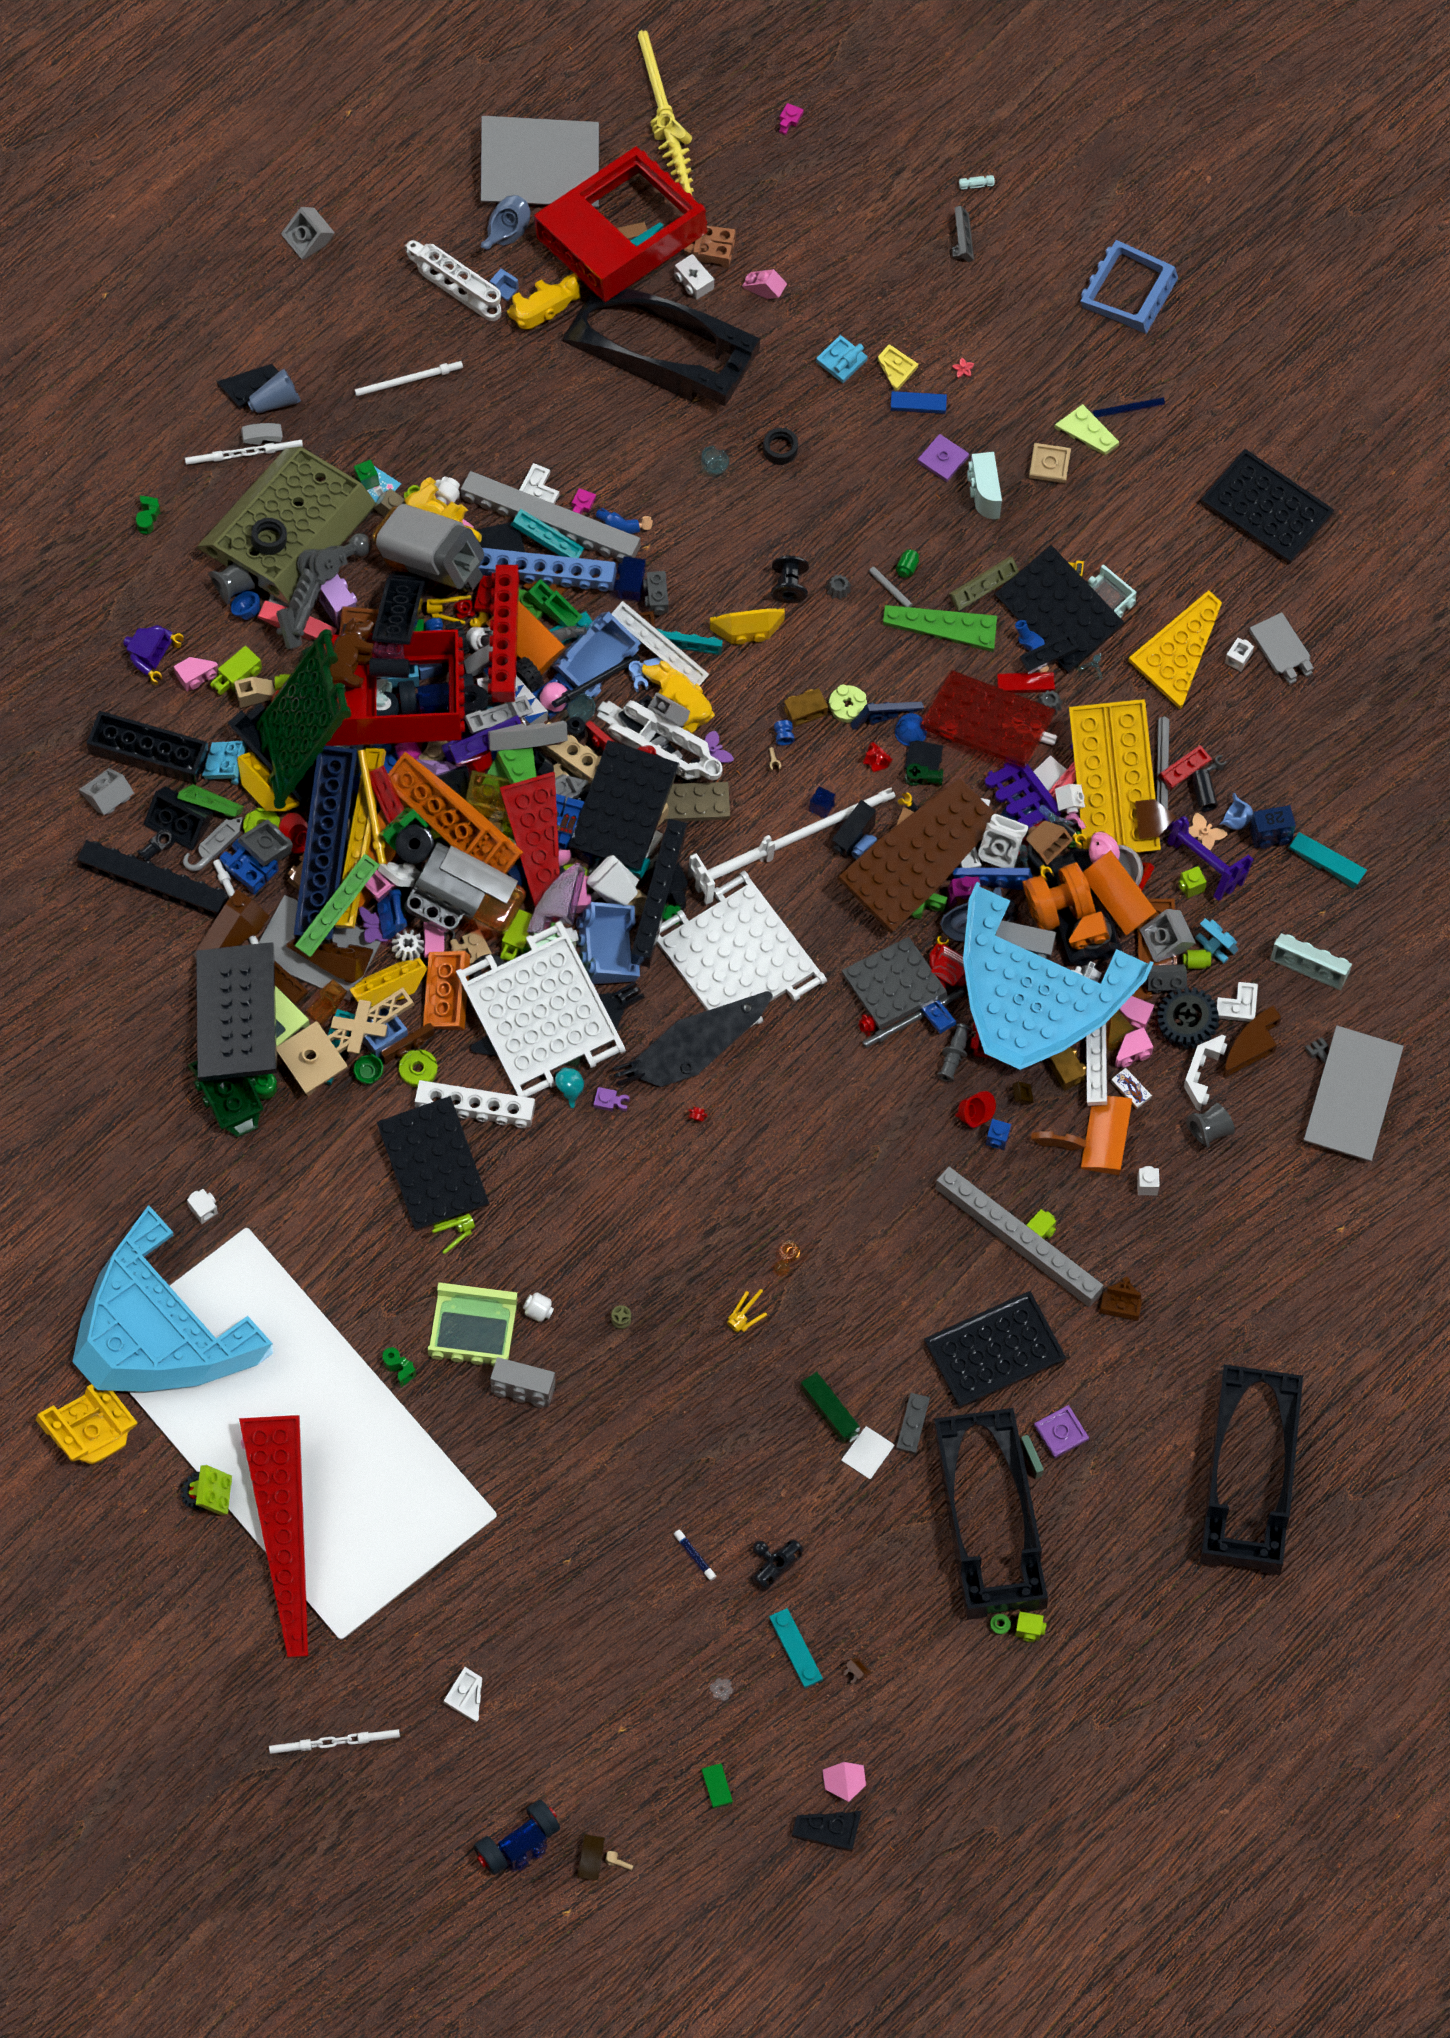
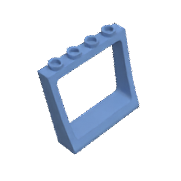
M1115 240L1113 246L1107 248L1104 261L1101 260L1099 262L1096 275L1093 274L1090 277L1088 289L1085 288L1082 291V307L1147 334L1178 280L1176 268ZM1121 254L1160 273L1136 315L1093 301Z

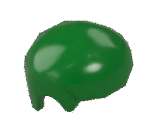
M370 1054L361 1056L355 1062L353 1072L356 1079L361 1083L373 1084L383 1075L384 1067L380 1058Z

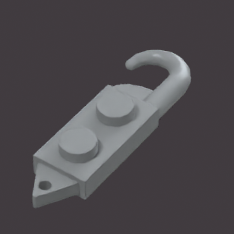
M243 818L226 819L200 844L199 854L202 859L197 864L192 865L188 862L190 854L187 853L183 859L184 866L190 871L203 869L241 834L240 828Z

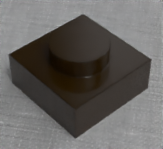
M1019 1081L1012 1084L1015 1102L1025 1105L1034 1103L1030 1084Z

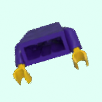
M156 625L137 629L133 637L127 636L124 639V646L127 648L130 660L134 666L144 675H149L152 684L158 685V682L153 678L158 676L162 679V675L158 671L153 672L152 669H156L171 642L174 647L180 648L182 644L176 640L183 642L184 637L180 633L173 635L171 631Z

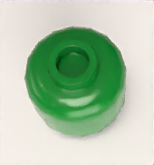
M273 1074L254 1076L257 1084L254 1087L259 1099L266 1100L272 1098L277 1092L275 1076Z

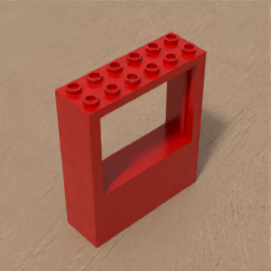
M637 146L534 215L537 239L604 302L610 300L707 233L705 207L701 203L696 202L690 193L683 190L680 183L671 179L668 172H664L656 161H652L647 153L641 151ZM639 172L684 215L636 247L591 204Z
M458 629L415 631L410 645L372 641L373 633H371L366 642L374 644L372 658L409 659L410 664L449 663V713L377 716V677H370L369 665L358 664L354 674L364 678L362 687L345 688V698L347 706L351 710V716L343 720L342 725L335 731L332 739L327 742L326 746L461 740V732H465V721H461V719L465 718L464 706H461L465 704L464 692H461L464 689V678H461L464 675V664H460L464 661V650H460V648H463V639L459 637ZM332 635L333 638L331 640L333 645L337 637L340 635Z

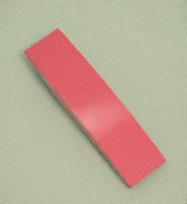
M265 600L257 617L280 628L276 613L288 607ZM310 616L303 630L304 635L301 637L309 641L311 639L316 640L323 630H331L332 635H335L337 628Z

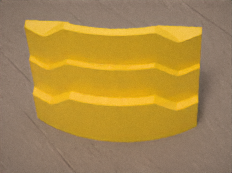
M92 1384L87 1386L85 1394L58 1410L53 1405L37 1414L36 1421L44 1432L52 1437L71 1462L81 1460L92 1465L125 1447L128 1432L138 1424L114 1391L97 1390Z

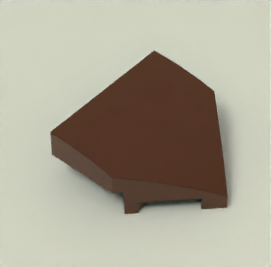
M1155 799L1135 801L1140 840L1163 836L1167 828L1177 818Z
M1126 1276L1121 1282L1113 1286H1107L1106 1291L1103 1293L1099 1313L1138 1321L1142 1305V1294L1137 1292L1130 1283L1131 1280Z

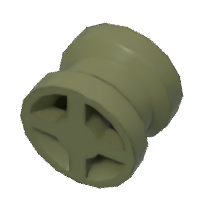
M617 1306L613 1309L611 1313L613 1326L617 1329L627 1328L631 1323L630 1309L626 1306Z

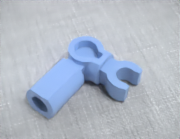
M660 657L644 660L643 663L632 661L629 664V675L635 681L634 690L636 692H639L638 685L643 684L646 690L648 689V681L642 673L643 664L647 666L659 664L662 660Z

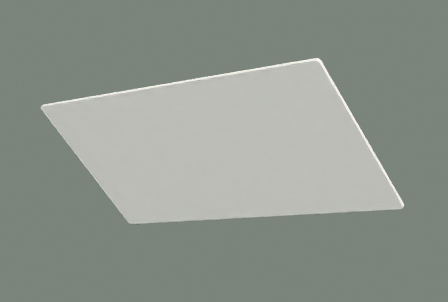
M244 1228L170 1285L173 1291L215 1338H218L246 1316H249L273 1343V1354L257 1366L199 1386L148 1392H128L196 1472H200V1465H208L232 1475L228 1509L265 1553L266 1549L246 1450L241 1445L243 1436L239 1418L300 1415L306 1598L309 1605L338 1639H345L497 1517L493 1508L250 1229Z

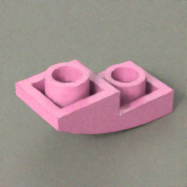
M423 922L424 957H428L429 952H443L444 932Z

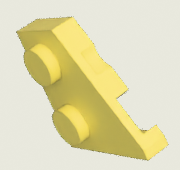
M890 344L878 356V362L896 392L918 368V363Z

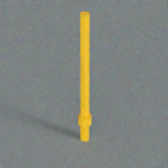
M359 750L357 753L374 837L373 847L377 853L378 863L386 864L385 843L379 835L380 827L365 750Z

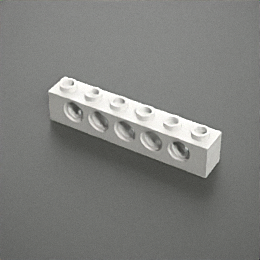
M419 1080L415 1108L434 1102L432 1101L434 1097L442 1099L451 1096L452 1101H460L454 1107L458 1117L461 1119L475 1118L480 1122L493 1121L499 1125L512 1124L518 1128L531 1127L535 1110L534 1098ZM473 1103H477L480 1105L477 1108L470 1107V1105ZM493 1106L499 1108L497 1111L490 1110V1108ZM512 1109L518 1111L516 1114L509 1113V1111Z

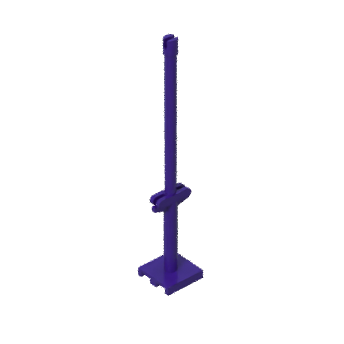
M1185 816L1172 822L1167 828L1171 831L1167 840L1170 846L1175 844L1174 847L1179 848L1184 843L1222 875L1213 896L1218 901L1222 899L1224 892L1228 895L1232 893L1236 884L1239 886L1244 884L1254 860L1251 856L1247 855L1229 867L1189 833V822Z

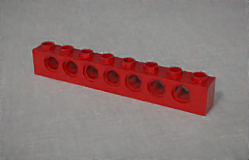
M496 565L495 572H492V584H495V588H491V598L494 599V604H491V615H494V620H490V631H493V635H490V647H493V651H489V663H492V667H489L488 675L492 682L488 683V695H492V702H515L518 565Z

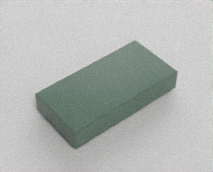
M1025 1435L1020 1440L1021 1448L1035 1479L1042 1477L1044 1469L1030 1437Z

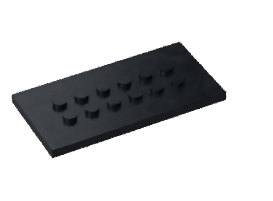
M273 942L197 950V1052L199 1082L277 1073L275 954Z

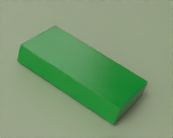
M722 1764L702 1768V1774L713 1809L733 1804Z

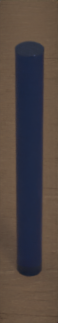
M1161 397L1094 410L1092 414L1097 418L1164 405L1165 399Z

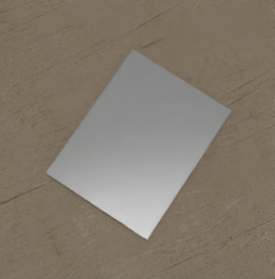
M496 116L481 117V202L499 203L507 196L518 195L531 205H549L599 171V122ZM597 200L591 205L594 208H598L599 200Z

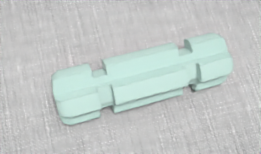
M988 175L986 178L979 176L970 177L969 180L967 178L959 179L960 189L985 187L984 185L993 186L995 183L993 175Z

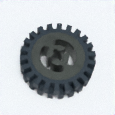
M1184 987L1185 991H1181L1179 988L1176 989V994L1171 992L1169 993V998L1165 997L1163 999L1164 1004L1159 1006L1158 1023L1161 1033H1163L1165 1039H1168L1170 1044L1175 1043L1178 1048L1183 1045L1184 1049H1188V1046L1192 1045V1049L1197 1048L1196 1044H1202L1205 1040L1209 1041L1211 1040V1035L1214 1036L1216 1034L1215 1029L1219 1027L1218 1010L1215 1001L1212 1000L1209 994L1206 995L1205 991L1200 990L1198 992L1195 987L1192 990H1189V987ZM1195 1010H1198L1202 1014V1018L1198 1024L1196 1022L1198 1021V1018ZM1179 1012V1018L1182 1026H1179L1175 1023V1018Z

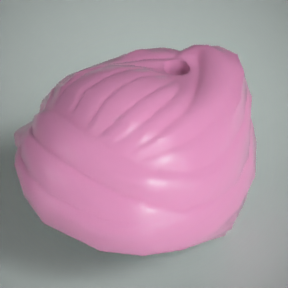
M1094 833L1089 846L1091 862L1095 863L1110 850L1119 860L1120 850L1117 842L1107 833Z

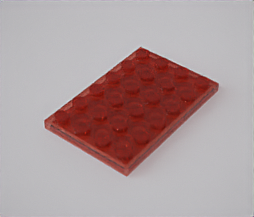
M952 670L923 719L921 729L1026 768L1051 723L1056 709Z

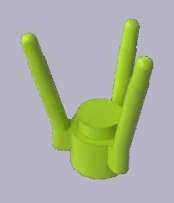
M469 1214L434 1225L433 1233L456 1226L459 1233L463 1231L461 1236L443 1250V1254H446L466 1236L472 1234L471 1229L475 1228V1224Z

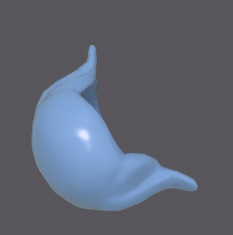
M1233 793L1234 802L1219 825L1223 824L1232 830H1240L1245 828L1251 821L1253 810L1246 802L1240 800L1236 793Z

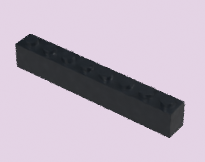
M668 819L631 953L632 964L650 968L687 834L686 822Z
M86 840L77 858L78 867L214 919L217 918L228 901L227 893L221 888H212L203 881L191 880L184 874H175L168 868H159L150 861L143 862L131 854H122L119 850L106 848L96 841L90 842Z

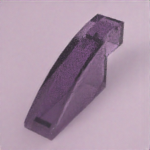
M575 863L569 867L544 893L531 917L527 930L529 935L533 936L534 933L538 934L550 928L552 922L561 921L562 923L573 924L586 871L580 863Z

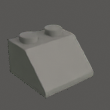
M300 207L281 233L301 259H305L325 247L335 234L313 207Z
M110 768L79 789L80 793L92 807L103 815L113 812L117 805L125 803L134 794L124 775Z
M1166 909L1140 928L1155 962L1179 955L1196 943L1181 910Z

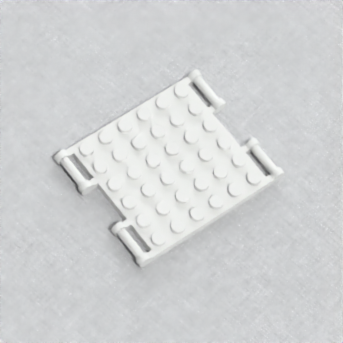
M745 870L725 885L714 889V896L719 903L690 921L685 913L680 910L661 925L657 939L658 946L707 1011L765 991H770L773 994L771 1001L787 992L795 1002L800 999L801 995L817 985H823L827 982L824 974L819 971L751 881ZM742 882L746 885L727 898L723 896V894ZM679 921L682 923L680 927L664 937L660 936V933ZM814 975V979L796 990L793 989V987ZM745 1005L744 1009L749 1011L751 1010V1007L749 1005ZM762 1016L753 1025L762 1023Z
M561 921L556 922L554 926L534 936L529 935L525 937L531 951L497 967L490 954L485 957L486 959L463 970L459 969L456 971L517 1096L529 1097L549 1086L550 1088L556 1086L550 1071L584 1055L590 1068H593L597 1063L619 1052L620 1054L626 1052ZM557 932L560 933V937L537 947V942ZM490 966V971L467 981L466 976ZM611 1041L615 1042L616 1046L592 1057L591 1051ZM545 1075L546 1080L522 1091L521 1085Z

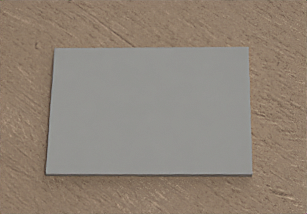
M284 895L258 944L273 942L275 961L292 977L350 1002L353 995L349 989L354 987L363 977L353 983L345 982L344 979L335 977L286 947L287 943L294 939L298 901ZM355 926V929L335 927L333 942L337 943L338 947L349 948V944L373 949V954L365 970L366 973L382 941L375 940L372 943H367L364 938L365 930ZM322 941L320 945L327 943L331 944V942Z

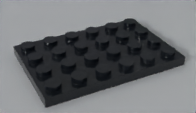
M1244 449L1200 501L1201 504L1289 564L1294 561L1335 511L1247 449Z
M1049 545L995 593L996 597L1019 621L1025 620L1029 630L1038 634L1045 644L1069 632L1072 634L1079 650L1057 661L1068 674L1125 625V622L1052 545Z
M608 740L568 845L569 848L603 859L614 855L624 866L641 871L678 772L679 762Z
M451 1096L377 1121L415 1231L490 1205Z
M1031 1291L924 1338V1343L959 1409L1066 1361V1356Z

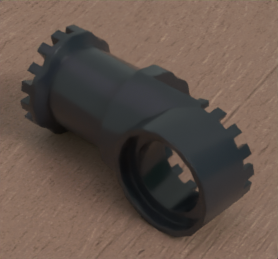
M161 830L152 839H149V843L137 852L145 861H150L158 852L161 853L164 849H170L175 843V838L168 830ZM170 836L167 843H161L162 837Z

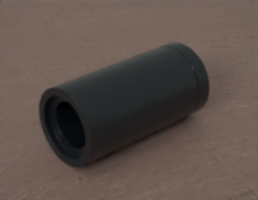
M370 658V677L409 678V659Z
M1202 769L1193 772L1191 778L1199 810L1208 812L1216 809L1218 803L1209 770Z

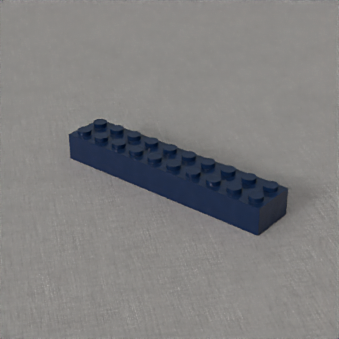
M325 745L322 753L317 756L294 938L302 937L340 886L358 754L357 749ZM335 926L323 941L333 942Z

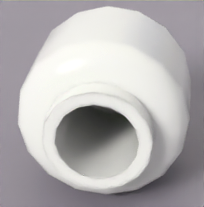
M539 1293L529 1294L523 1306L525 1315L538 1322H542L545 1317L549 1319L554 1310L551 1307V1299Z

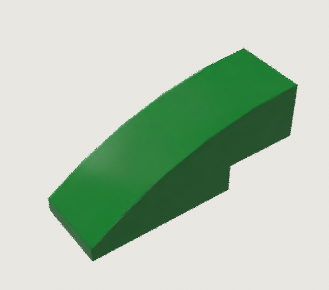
M541 579L525 594L535 606L564 627L574 626L583 617L557 590L553 592Z

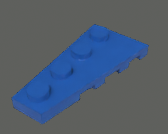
M956 868L953 871L955 879L965 876L979 877L981 886L1024 890L1022 881L1033 877L1029 868Z

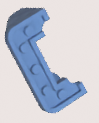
M603 612L598 615L586 628L587 634L580 635L552 666L556 672L560 673L574 687L582 685L617 665L629 655L631 657L634 656L639 650L638 646L641 642L610 612ZM602 682L586 690L583 694L588 698H595L601 692Z

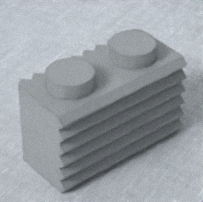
M655 693L648 706L649 710L679 727L684 725L690 714V710L660 693Z

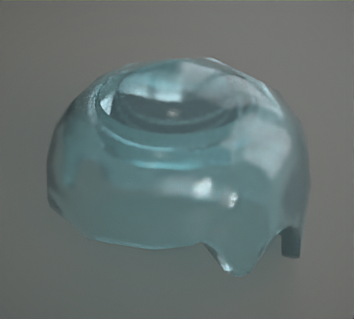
M709 446L702 451L701 465L708 473L721 474L729 467V457L724 450L719 451L715 446Z
M581 693L567 704V712L570 718L580 717L586 722L594 715L596 705L590 695Z

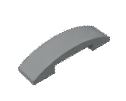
M526 695L515 698V702H507L484 711L480 710L465 715V721L471 733L475 734L516 715L519 716V719L532 714L533 710Z

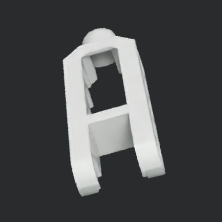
M411 240L405 245V251L409 259L417 264L422 276L486 320L496 321L501 317V306L499 304L501 293L498 288L434 244H425L423 246L419 242ZM433 254L438 255V256H439V259L436 260V259L434 258ZM451 264L454 268L450 270L445 265ZM434 269L435 271L439 272V274L433 275L430 273V271ZM466 274L468 278L464 280L459 275ZM446 279H449L451 282L454 283L451 285H447L444 281ZM463 288L467 294L462 295L458 291ZM492 293L495 294L497 297L496 299H492L488 296V294ZM489 308H495L497 309V313L489 314L487 310Z
M628 701L623 711L628 717L644 725L641 732L638 734L630 728H624L614 722L607 729L612 738L628 747L638 749L645 745H651L655 748L657 756L679 762L680 766L677 775L686 780L699 778L701 775L709 780H717L722 775L721 762L710 755L706 741L634 701ZM658 733L699 756L700 762L688 764L677 758L676 754L672 755L661 749L660 745L656 746L650 741Z

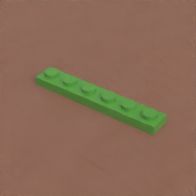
M364 854L295 944V947L308 957H311L379 868L380 864Z

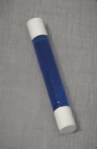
M677 1530L674 1536L710 1581L714 1580L717 1577L682 1531Z

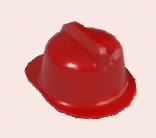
M488 749L458 764H465L470 772L483 775L492 765V751Z
M297 813L287 814L280 822L279 831L292 841L293 853H303L305 851L308 823Z
M981 1091L969 1098L963 1099L958 1106V1112L955 1113V1116L959 1117L963 1123L968 1124L969 1127H978L993 1117L996 1110L995 1098L990 1092Z

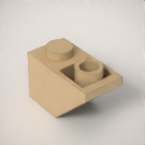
M249 677L234 681L240 708L273 699L275 689L272 680Z

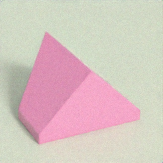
M376 870L364 887L379 903L389 895L391 890L396 889L398 886Z
M842 1762L823 1769L825 1791L827 1790L848 1802L866 1786L864 1765Z

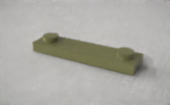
M1013 557L1006 558L949 593L956 610L960 611L1018 574L1019 570Z

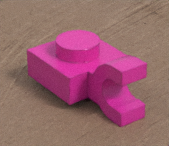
M787 103L780 115L781 128L779 133L786 135L791 125L796 127L803 115L804 109Z
M579 488L572 501V507H574L572 511L581 515L583 511L589 513L596 499V494Z

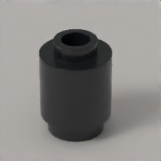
M572 717L567 721V735L574 736L578 742L585 737V722L580 717Z

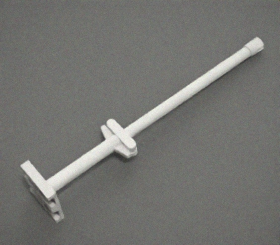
M890 787L863 801L873 807L895 798V793H891L892 788ZM857 804L775 841H771L772 839L768 835L763 838L759 847L709 870L705 868L697 853L691 855L687 875L689 878L694 876L696 879L695 888L698 893L704 892V903L707 905L713 902L714 879L756 860L761 862L764 860L767 862L772 861L774 851L847 819Z

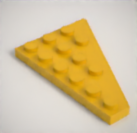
M1209 590L1128 659L1143 676L1179 709L1183 707L1222 602Z

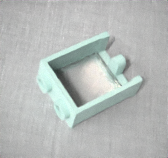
M1104 564L1101 566L1100 574L1096 578L1093 576L1089 578L1088 584L1120 618L1127 608L1131 609L1135 605L1137 592Z

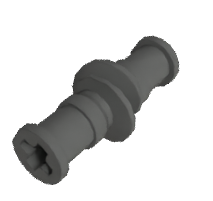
M965 1024L956 1025V1032L951 1040L950 1047H945L942 1050L945 1059L937 1077L944 1082L952 1083L954 1081L953 1075L962 1061L960 1057H967L964 1049L972 1029Z

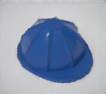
M252 591L239 594L231 604L232 614L246 620L255 617L260 611L259 595Z
M909 713L900 718L896 725L895 736L901 744L909 747L911 741H924L926 739L927 729L922 717Z

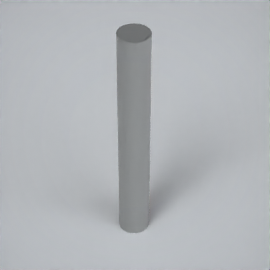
M874 566L869 570L904 607L912 606V603Z

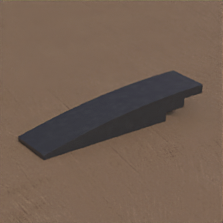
M391 571L386 580L372 641L411 644L429 579L410 572Z

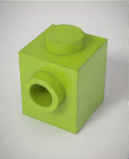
M1199 866L1182 872L1178 883L1182 892L1184 891L1186 897L1190 898L1205 892L1207 881Z
M1040 1209L1026 1226L1045 1239L1046 1237L1050 1238L1055 1233L1056 1220L1050 1212Z
M1019 1612L1015 1637L1023 1638L1027 1642L1039 1641L1040 1635H1045L1046 1623H1043L1044 1616Z

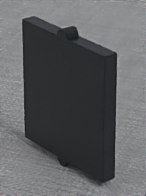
M918 740L911 741L909 750L906 752L905 769L910 764L916 763L920 766H927L928 770H938L940 763H942L943 745Z

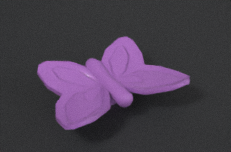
M709 732L705 741L708 743L710 755L721 763L732 762L734 760L733 756L725 750H720L723 746L721 744L718 745L719 735L717 732Z
M359 907L360 915L366 922L363 924V927L367 928L364 932L365 941L367 943H372L375 940L388 941V939H383L378 912L371 914L367 909Z

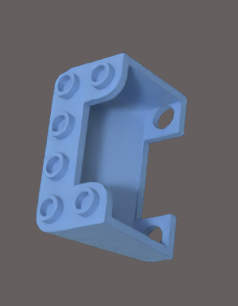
M590 902L580 917H577L576 927L579 928V941L577 943L580 946L579 958L593 984L635 982L640 977L639 965L631 963L629 931L636 924L634 906Z

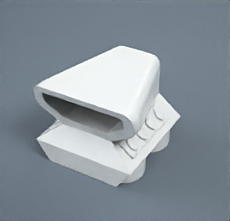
M993 814L990 823H987L978 856L981 860L1001 868H1014L1021 842L1028 831V826L1001 815Z
M612 855L607 857L588 877L587 884L607 903L626 906L638 893L635 887L639 879Z

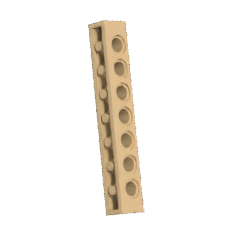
M567 735L568 741H564L559 745L536 746L556 762H560L563 767L580 779L587 780L591 786L602 756L598 757L588 746L578 743L577 739L572 735ZM570 752H576L577 754H576V755H570L569 753H570ZM589 762L591 765L585 766L584 763ZM667 803L665 804V807L663 809L658 826L669 815V806Z

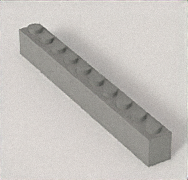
M472 471L469 472L461 488V498L466 502L476 503L484 509H491L502 516H509L514 519L519 510L523 509L572 541L582 545L585 549L595 550L605 557L610 556L621 563L632 565L640 549L641 538Z
M948 1167L937 1179L935 1188L937 1191L1085 1305L1090 1307L1102 1294V1283L951 1167Z

